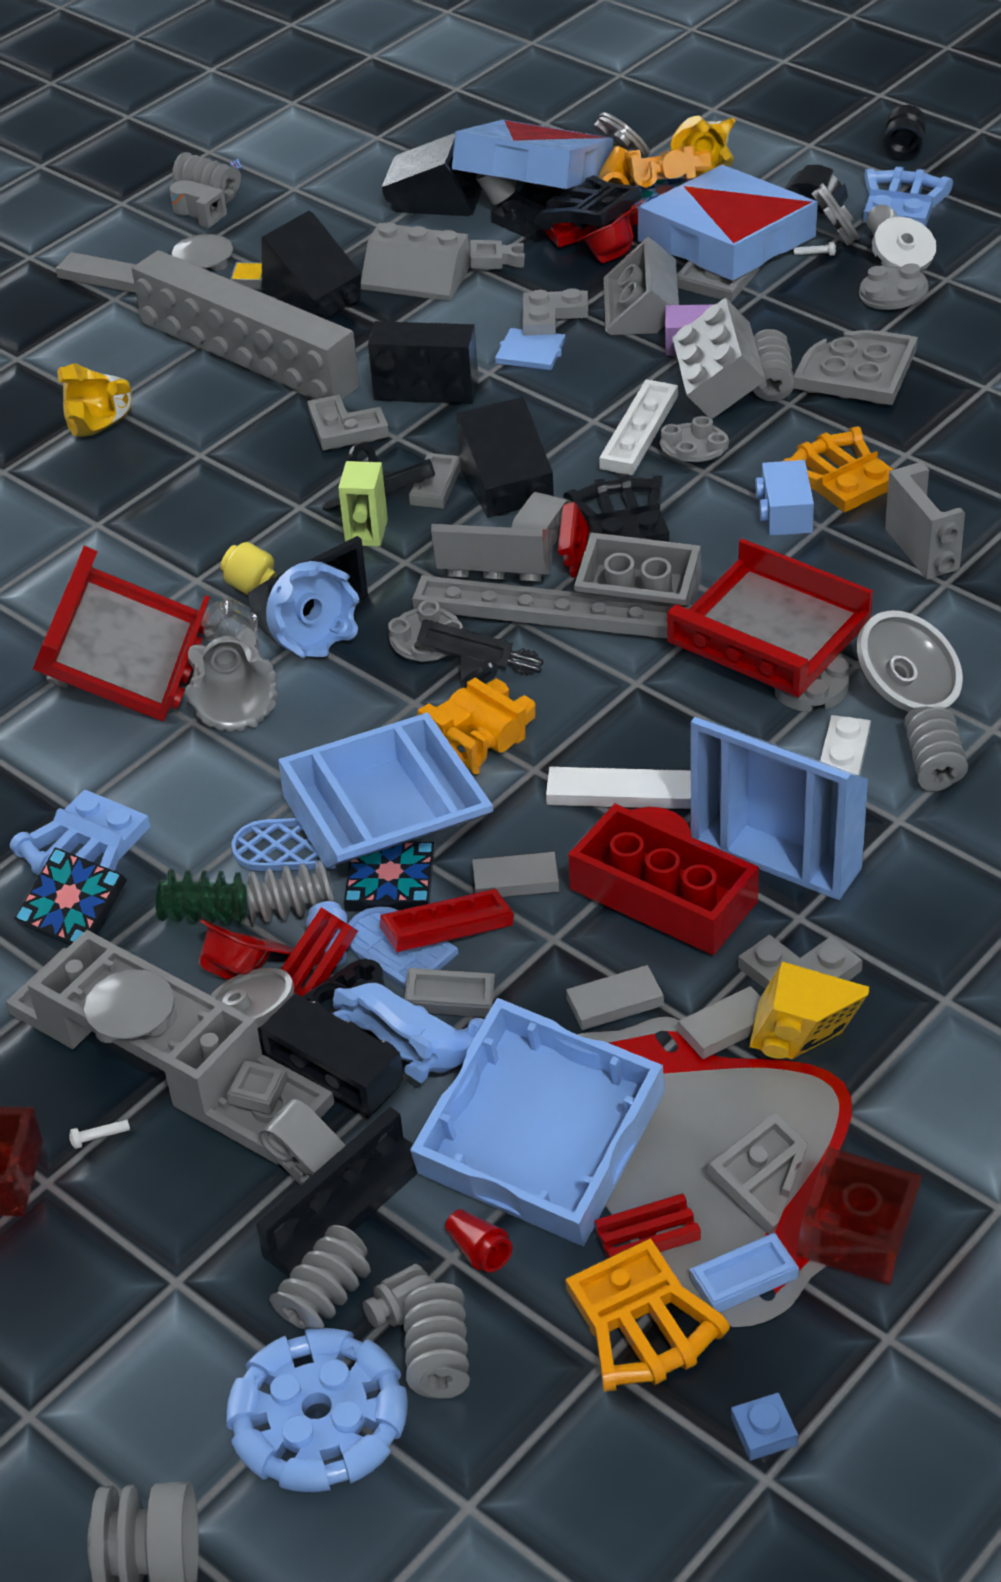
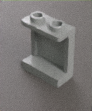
M918 462L889 471L885 530L926 579L957 571L960 568L965 512L961 508L941 512L927 496L929 469L923 462Z

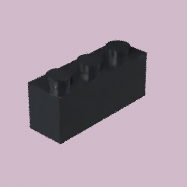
M296 993L260 1027L266 1057L333 1092L335 1097L368 1116L403 1082L400 1052L391 1043L372 1037L363 1032L354 1022L344 1021L328 1012L320 1003L316 1001L310 1002Z

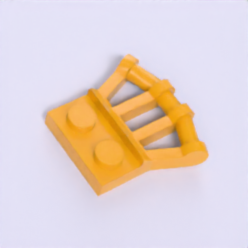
M859 426L849 428L848 432L832 435L826 432L818 435L812 443L807 441L799 444L796 452L790 458L783 460H805L806 466L814 471L807 470L811 489L818 492L844 513L888 492L889 471L894 470L877 458V451L873 453L869 451ZM851 445L858 459H855L840 447ZM819 454H823L825 457H827L829 460H831L833 463L839 466V468H835L833 465H831L829 462H827L825 459L819 456Z
M651 1238L565 1279L567 1292L588 1324L590 1333L597 1339L604 1392L616 1391V1385L651 1382L653 1385H656L666 1380L667 1373L679 1367L687 1370L697 1365L698 1356L715 1338L722 1339L730 1329L728 1321L721 1313L681 1285ZM673 1303L700 1323L688 1338L681 1331L665 1306L666 1304ZM650 1313L672 1347L659 1355L655 1353L635 1319ZM620 1328L641 1362L614 1365L609 1332Z

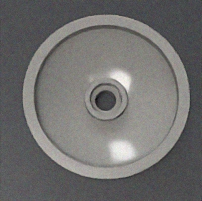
M891 610L874 615L860 630L857 639V654L861 668L871 686L886 701L909 712L921 706L947 709L958 698L963 682L959 659L948 640L933 625L911 613Z

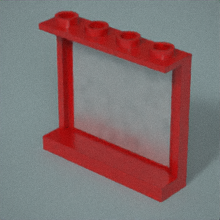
M741 538L739 540L738 560L689 609L675 604L667 612V642L799 698L871 618L873 590Z
M83 546L32 670L164 722L169 708L177 710L185 689L179 687V683L186 684L192 671V666L188 661V651L191 646L201 645L203 638L198 637L197 633L204 634L209 623L211 614L205 612L210 597L205 595L199 610L193 609L93 568L92 565L98 551Z

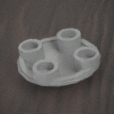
M201 234L181 240L174 246L171 254L203 269L210 268L213 271H221L228 267L227 259L232 255L233 246L231 241L223 236Z
M698 416L691 423L663 426L661 429L660 446L663 452L672 458L681 461L701 462L721 456L728 449L729 439L725 432L713 426L711 418Z
M425 600L418 605V608L405 612L400 617L394 618L389 622L390 644L396 653L406 659L420 662L435 661L448 655L428 651V649L424 650L417 646V638L422 621L425 619L437 621L441 624L460 629L463 628V625L456 615L441 609L438 602Z
M125 970L109 975L94 986L87 995L84 1012L88 1024L95 1030L96 1037L101 1042L112 1043L118 1039H134L144 1035L155 1037L164 1033L168 1028L167 1018L172 1013L175 998L170 984L160 975L147 970Z

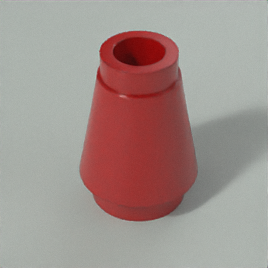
M464 1209L456 1210L448 1217L445 1224L446 1232L476 1270H485L492 1273L500 1270L508 1262L513 1246L504 1229L476 1217Z

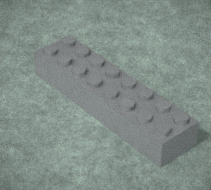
M157 250L131 268L142 323L316 399L340 394L343 400L360 387L353 330L160 250Z

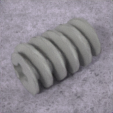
M183 152L178 155L174 162L173 181L175 183L181 180H189L224 190L225 202L228 203L236 196L240 188L241 173L234 166L230 167L224 163L220 164L215 160L211 161L205 157L201 158L196 154L192 155L189 152Z
M775 329L759 331L754 335V340L766 381L753 389V392L759 398L766 401H778L786 398L794 389L791 349L787 342V336Z
M921 706L910 710L905 717L904 727L907 731L918 782L928 792H938L947 789L953 783L961 780L968 770V763L965 759V751L962 747L956 718L953 712L946 708Z
M316 861L314 874L309 872L305 863L299 864L296 877L293 876L288 866L282 868L280 879L276 878L272 869H266L264 882H260L255 871L249 872L246 889L252 925L255 924L257 912L261 913L267 923L271 922L274 909H277L282 920H286L292 906L299 917H304L307 904H310L312 907L324 901L334 902L330 871L326 870L322 861Z
M339 1225L330 1226L325 1233V1237L320 1238L315 1243L313 1251L307 1252L304 1256L302 1264L296 1266L292 1270L290 1278L280 1284L278 1292L270 1296L269 1301L273 1308L282 1318L298 1328H324V1323L320 1317L332 1319L336 1314L333 1304L344 1305L348 1299L345 1290L349 1292L355 1291L360 1285L356 1276L366 1278L371 1272L370 1266L365 1259V1256L368 1254L365 1244L353 1231Z
M427 1284L409 1293L404 1300L406 1381L409 1388L427 1398H453L463 1393L469 1386L470 1378L466 1373L469 1368V1361L466 1357L468 1344L465 1340L467 1327L464 1324L466 1311L463 1307L465 1296L462 1289L453 1284Z

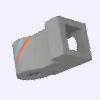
M189 180L177 181L170 186L172 208L177 215H190V217L198 219L200 226L210 228L227 215L224 190ZM216 201V202H217V207H215V206H213V205H211V204Z

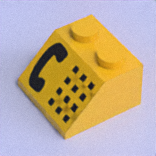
M782 961L759 999L749 1047L761 1050L765 1055L772 1058L794 1059L843 1033L868 996L869 987Z

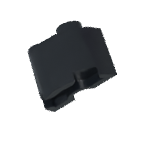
M822 165L805 166L804 169L796 172L784 188L815 200L811 193L817 190L820 184L823 183L840 207L843 206L848 197L845 183L842 185L839 179L832 174L833 170ZM818 204V205H817V212H819V213H825L823 210H824L826 207H824V208L822 209V208L819 206V204Z

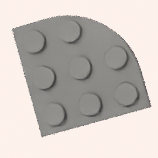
M859 330L844 332L843 337L836 338L827 343V339H823L814 344L804 354L793 376L794 389L805 390L809 393L830 394L844 399L853 398L871 401L875 404L893 405L917 350L918 337L883 331Z

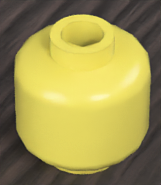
M244 542L238 546L232 545L225 553L220 565L224 581L246 595L262 583L277 576V572L274 571L273 556L250 542Z

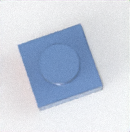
M779 1392L731 1407V1420L750 1461L798 1446V1433Z

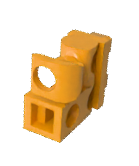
M693 146L677 147V150H667L659 156L641 158L640 150L625 151L628 181L639 187H650L659 179L696 178L695 171L711 169L710 150L693 152Z
M473 678L467 682V688L458 689L449 700L435 707L428 703L418 709L417 716L428 712L467 769L473 774H479L481 766L487 758L488 748L503 753L514 743L518 744L525 739V727L535 718L536 704L534 700L525 695L515 701L509 699V688L506 683L497 678L487 684L477 678ZM462 745L465 748V752H459L457 747Z

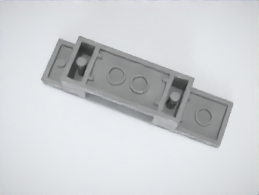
M86 930L67 949L64 947L6 1001L9 1014L74 1049L92 1031L95 1033V1030L87 1022L84 1007L87 995L97 983L111 974L125 970H147L160 975L170 984L175 998L172 1013L167 1018L168 1028L166 1031L155 1037L144 1035L134 1039H118L112 1043L165 1071L174 1107L277 1165L279 1162L261 1143L259 1132L291 1099L302 1101L320 1118L334 1105L333 1092L262 1054L256 1019L89 930ZM244 1060L287 1071L288 1080L271 1114L228 1103L227 1093Z

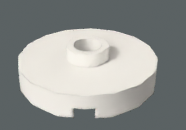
M893 217L886 219L878 226L872 239V251L875 257L878 255L882 260L881 264L887 268L917 264L920 266V270H925L929 267L936 253V240L931 231L922 223L907 217Z

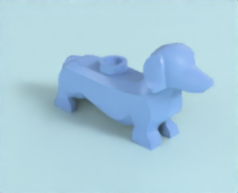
M367 983L350 989L337 988L333 998V1008L338 1010L332 1013L333 1015L344 1021H352L361 1029L372 1031L380 1040L391 1043L400 1052L401 1060L410 1062V1064L405 1066L404 1073L419 1083H423L431 1071L446 1073L460 1064L463 1065L467 1050L485 1020L482 1018L471 1019L467 1028L457 1030L429 1014L423 1006L413 1005L378 983Z

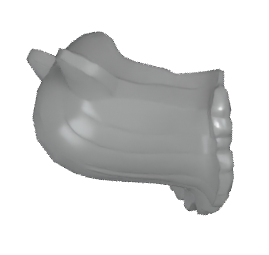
M250 628L242 630L237 637L231 635L222 636L212 640L206 646L193 645L189 648L188 660L194 672L190 685L186 686L185 694L188 696V702L192 705L193 709H196V717L200 718L205 725L209 727L214 726L218 731L226 729L227 732H234L235 730L243 732L245 727L248 726L253 729L257 727L258 722H263L264 718L269 716L270 711L276 705L275 700L278 697V692L276 691L277 676L273 670L272 663L268 659L264 660L260 654L258 639Z

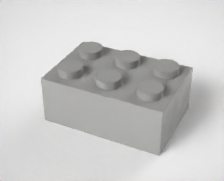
M727 298L707 308L703 315L691 324L680 328L677 334L672 337L686 395L711 419L766 381L750 322Z

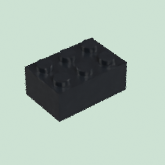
M374 322L368 342L374 400L473 404L479 381L475 324Z

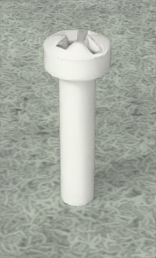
M829 242V245L795 247L794 255L829 253V256H835L836 245L834 242Z
M123 1120L80 1132L78 1128L70 1129L69 1139L72 1146L78 1149L82 1148L83 1142L129 1131L130 1127L128 1120Z

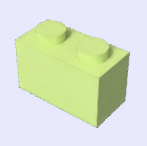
M346 461L338 487L345 542L358 536L362 539V546H381L388 521L382 463Z

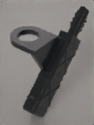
M357 443L350 449L348 461L357 462L358 453L362 450L367 454L369 462H379L374 449L367 443ZM431 459L391 473L383 470L385 495L434 477L435 471ZM340 497L324 502L322 509L327 511L341 506Z
M427 619L422 621L417 638V646L424 650L428 649V651L460 658V689L467 688V682L473 678H477L482 682L496 676L498 669L506 671L507 665L513 666L516 673L520 671L522 675L525 673L529 676L533 675L534 672L540 673L542 671L541 666L544 663L543 659L538 658V654L535 651L530 652L529 649L525 651V648L512 651L513 643L506 640L503 641L500 638H492L475 633L474 631L471 632L463 628L460 629Z

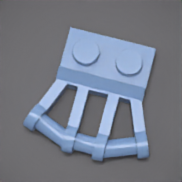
M895 167V170L875 171L874 168L865 169V185L869 199L864 209L863 223H866L868 213L872 208L878 205H888L897 213V217L914 219L926 227L932 208L948 196L953 186V180L945 176L939 178L927 174L922 169H917L916 172L904 171L903 167ZM891 183L889 190H879L877 184ZM902 183L913 184L910 193L899 192ZM923 186L933 189L927 195L921 194Z
M84 789L65 809L59 808L51 823L30 834L28 832L16 834L11 839L10 849L16 856L23 857L31 865L32 872L37 875L40 874L55 847L71 853L79 844L84 846L75 854L76 856L94 862L103 853L104 856L100 865L115 871L118 861L151 826L148 815ZM56 841L46 852L39 851L41 848Z

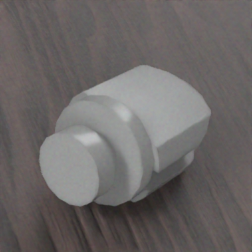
M413 1264L381 1281L382 1284L374 1287V1297L362 1303L365 1315L374 1328L380 1327L386 1321L393 1327L402 1325L405 1319L403 1314L404 1300L409 1293L418 1287L436 1282L428 1276L421 1266Z

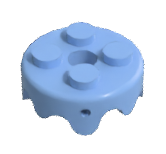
M307 561L289 568L273 586L266 607L267 625L275 641L283 648L305 658V656L325 657L329 655V648L336 641H349L353 639L358 631V626L354 621V610L359 603V596L347 581L350 576L339 569L317 561ZM313 599L314 607L309 615L304 616V605L307 601Z

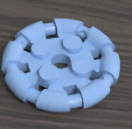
M333 1328L306 1329L303 1336L287 1340L285 1335L263 1347L246 1363L248 1371L243 1378L235 1379L229 1394L226 1419L228 1429L232 1430L235 1435L231 1443L242 1462L255 1475L263 1480L268 1477L279 1481V1487L297 1492L330 1491V1485L349 1480V1483L352 1484L364 1478L380 1466L390 1455V1444L394 1439L401 1437L408 1411L407 1390L399 1384L398 1380L401 1377V1372L393 1359L370 1339L365 1340L363 1343L353 1338V1332ZM311 1354L313 1363L297 1368L294 1367L293 1359ZM346 1357L356 1361L350 1371L343 1362ZM263 1382L270 1385V1395L259 1391ZM380 1389L381 1392H379L377 1397L367 1400L366 1393ZM314 1404H326L331 1408L330 1412L320 1419H311L304 1415L306 1410ZM266 1423L269 1424L270 1428L262 1432L254 1429V1427ZM363 1426L374 1431L373 1435H365L364 1437L358 1434ZM286 1449L297 1453L295 1458L292 1457L287 1462L281 1459ZM341 1455L342 1460L324 1465L323 1461Z

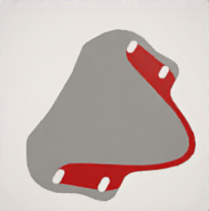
M667 1016L653 1018L619 1031L577 1034L588 1039L605 1041L663 1065L666 1091L605 1206L613 1215L684 1193L687 1199V1207L691 1208L694 1214V1222L698 1223L701 1229V1240L660 1253L681 1285L701 1300L703 1299L690 1280L691 1268L769 1235L707 1174L709 1163L774 1112L808 1143L775 1234L799 1268L798 1278L774 1288L775 1298L773 1300L766 1301L760 1296H756L720 1312L731 1327L754 1326L781 1315L793 1305L814 1275L843 1257L849 1251L853 1242L851 1228L825 1197L823 1189L826 1175L844 1142L852 1118L851 1095L842 1080L827 1070L807 1063L775 1059L718 1057L714 1054L702 1059L678 1033L679 1020ZM666 1031L676 1042L678 1049L675 1052H667L656 1039L655 1035L657 1032ZM810 1221H818L830 1234L832 1242L829 1245H821L807 1228V1224ZM682 1224L662 1231H658L657 1235L684 1226ZM635 1238L630 1240V1242L632 1243L638 1241L639 1239Z

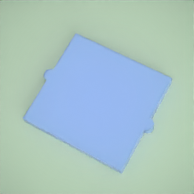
M510 328L504 341L500 342V349L495 357V363L551 370L557 357L562 355L561 348L565 342V334L523 335V329Z

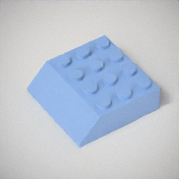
M428 712L278 759L283 797L326 869L451 827L459 826L493 812L492 803Z
M694 717L691 721V837L754 864L760 870L840 901L862 869L868 778L738 730Z

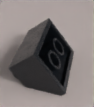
M356 536L308 560L323 562L347 573L350 576L347 581L357 592L359 601L369 597L362 539ZM284 573L262 583L248 593L252 621L276 644L277 642L271 635L267 625L266 607L273 586ZM313 599L307 601L304 605V616L309 615L314 607Z

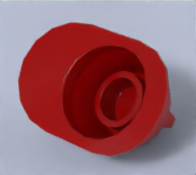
M642 202L617 218L610 225L576 240V242L584 240L600 263H606L622 256L629 250L634 237L629 212L642 204Z
M203 919L199 920L208 927L199 958V965L203 969L229 980L237 975H246L254 969H259L272 951L291 954L294 949L268 939L229 931Z

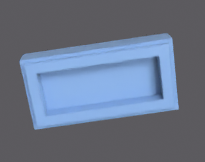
M775 1232L690 1269V1280L705 1303L719 1313L793 1281L799 1275L798 1266Z

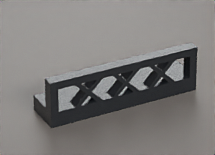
M389 1107L256 1223L264 1259L290 1278L292 1270L302 1264L304 1256L307 1252L313 1251L315 1243L320 1238L325 1237V1233L330 1226L339 1225L355 1231L418 1174L410 1152L413 1143L403 1137L400 1113ZM387 1133V1136L379 1142L380 1138ZM281 1224H283L282 1228H281L279 1231H277L276 1233H274V1231H275Z

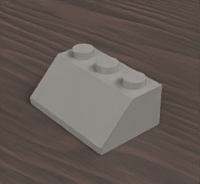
M391 222L378 223L368 239L361 276V289L451 301L470 269L468 234L456 233L453 230H431L422 226H400Z
M650 237L643 240L604 276L605 331L609 335L657 333L665 326L666 305H679L676 259Z
M431 524L436 568L447 569V576L469 577V570L483 571V578L505 579V572L519 573V580L541 581V574H551L553 530Z
M591 532L574 584V591L681 605L694 604L702 578L701 546Z

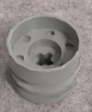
M190 1481L155 1483L151 1488L146 1509H143L138 1488L134 1484L126 1485L122 1489L120 1499L114 1486H100L96 1490L92 1504L87 1542L92 1581L143 1582L144 1575H148L149 1582H197L199 1527L196 1497Z

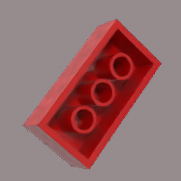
M616 803L610 807L568 854L571 890L713 956L758 903V866Z

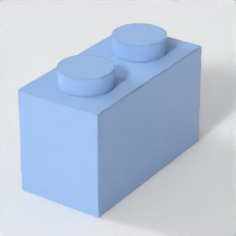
M805 460L762 463V477L755 479L756 498L762 499L759 500L760 520L767 521L769 536L813 533L814 502Z

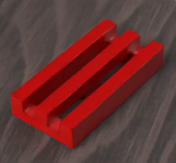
M575 502L563 505L558 552L560 556L564 555L563 562L565 566H570L569 573L572 578L578 575L589 536V526Z
M322 907L281 968V970L286 971L291 976L294 983V993L301 997L328 979L358 933V930ZM340 929V933L338 934V936L326 952V947L332 940L337 930ZM315 965H318L315 971L313 972L312 976L304 986V988H302L301 986L303 982L305 981Z
M684 1193L594 1220L595 1232L607 1259L650 1238L660 1252L701 1240V1229L698 1223L694 1222V1214L691 1208L687 1207V1199ZM682 1224L684 1226L657 1235L658 1231H662ZM635 1238H638V1239H639L638 1241H635V1242H632V1243H628V1244H625V1245H622V1246H618V1247H615V1248H614V1246H613V1245H616V1244H619V1243H622V1242H626V1241H629V1240H632V1239H635Z

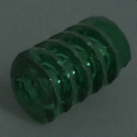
M169 869L166 879L161 880L157 887L155 902L157 919L163 922L170 914L174 922H181L186 915L191 923H197L203 914L206 921L215 923L218 916H220L222 923L230 925L236 916L238 923L243 925L247 913V889L243 883L241 873L235 872L232 882L227 883L224 871H219L214 883L210 882L208 871L202 870L199 881L194 882L190 869H186L182 881H177L175 870Z

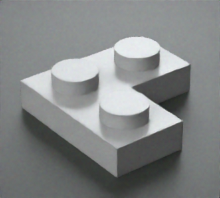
M571 288L560 292L534 290L531 293H523V335L556 334V319L588 318V290L580 291Z
M340 394L307 401L308 413L322 450L339 449L347 445L373 442L377 439L389 437L388 424L381 407L347 413Z
M770 934L738 956V968L764 989L768 986L782 961L848 981L862 971V959L832 936L801 958Z

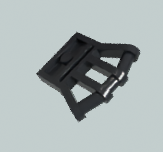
M592 175L587 177L584 183L563 189L560 192V196H554L546 203V209L541 210L536 216V224L543 230H549L557 223L571 222L579 229H584L588 225H593L595 228H603L610 225L612 220L621 213L629 211L632 205L642 199L640 187L608 183Z
M525 182L518 195L513 193L511 195L512 199L491 211V222L537 243L548 235L545 233V230L537 226L536 216L541 210L546 209L547 201L554 196H560V192L564 188ZM536 191L542 192L539 195L532 198Z
M623 474L618 475V479L615 480L594 479V483L578 491L571 489L563 494V499H568L571 503L575 502L578 505L589 526L590 533L670 542L669 529L660 510L663 475H653V478H637ZM634 492H650L649 504L639 506ZM620 493L626 509L615 511L609 495ZM597 498L602 513L597 514L585 503Z

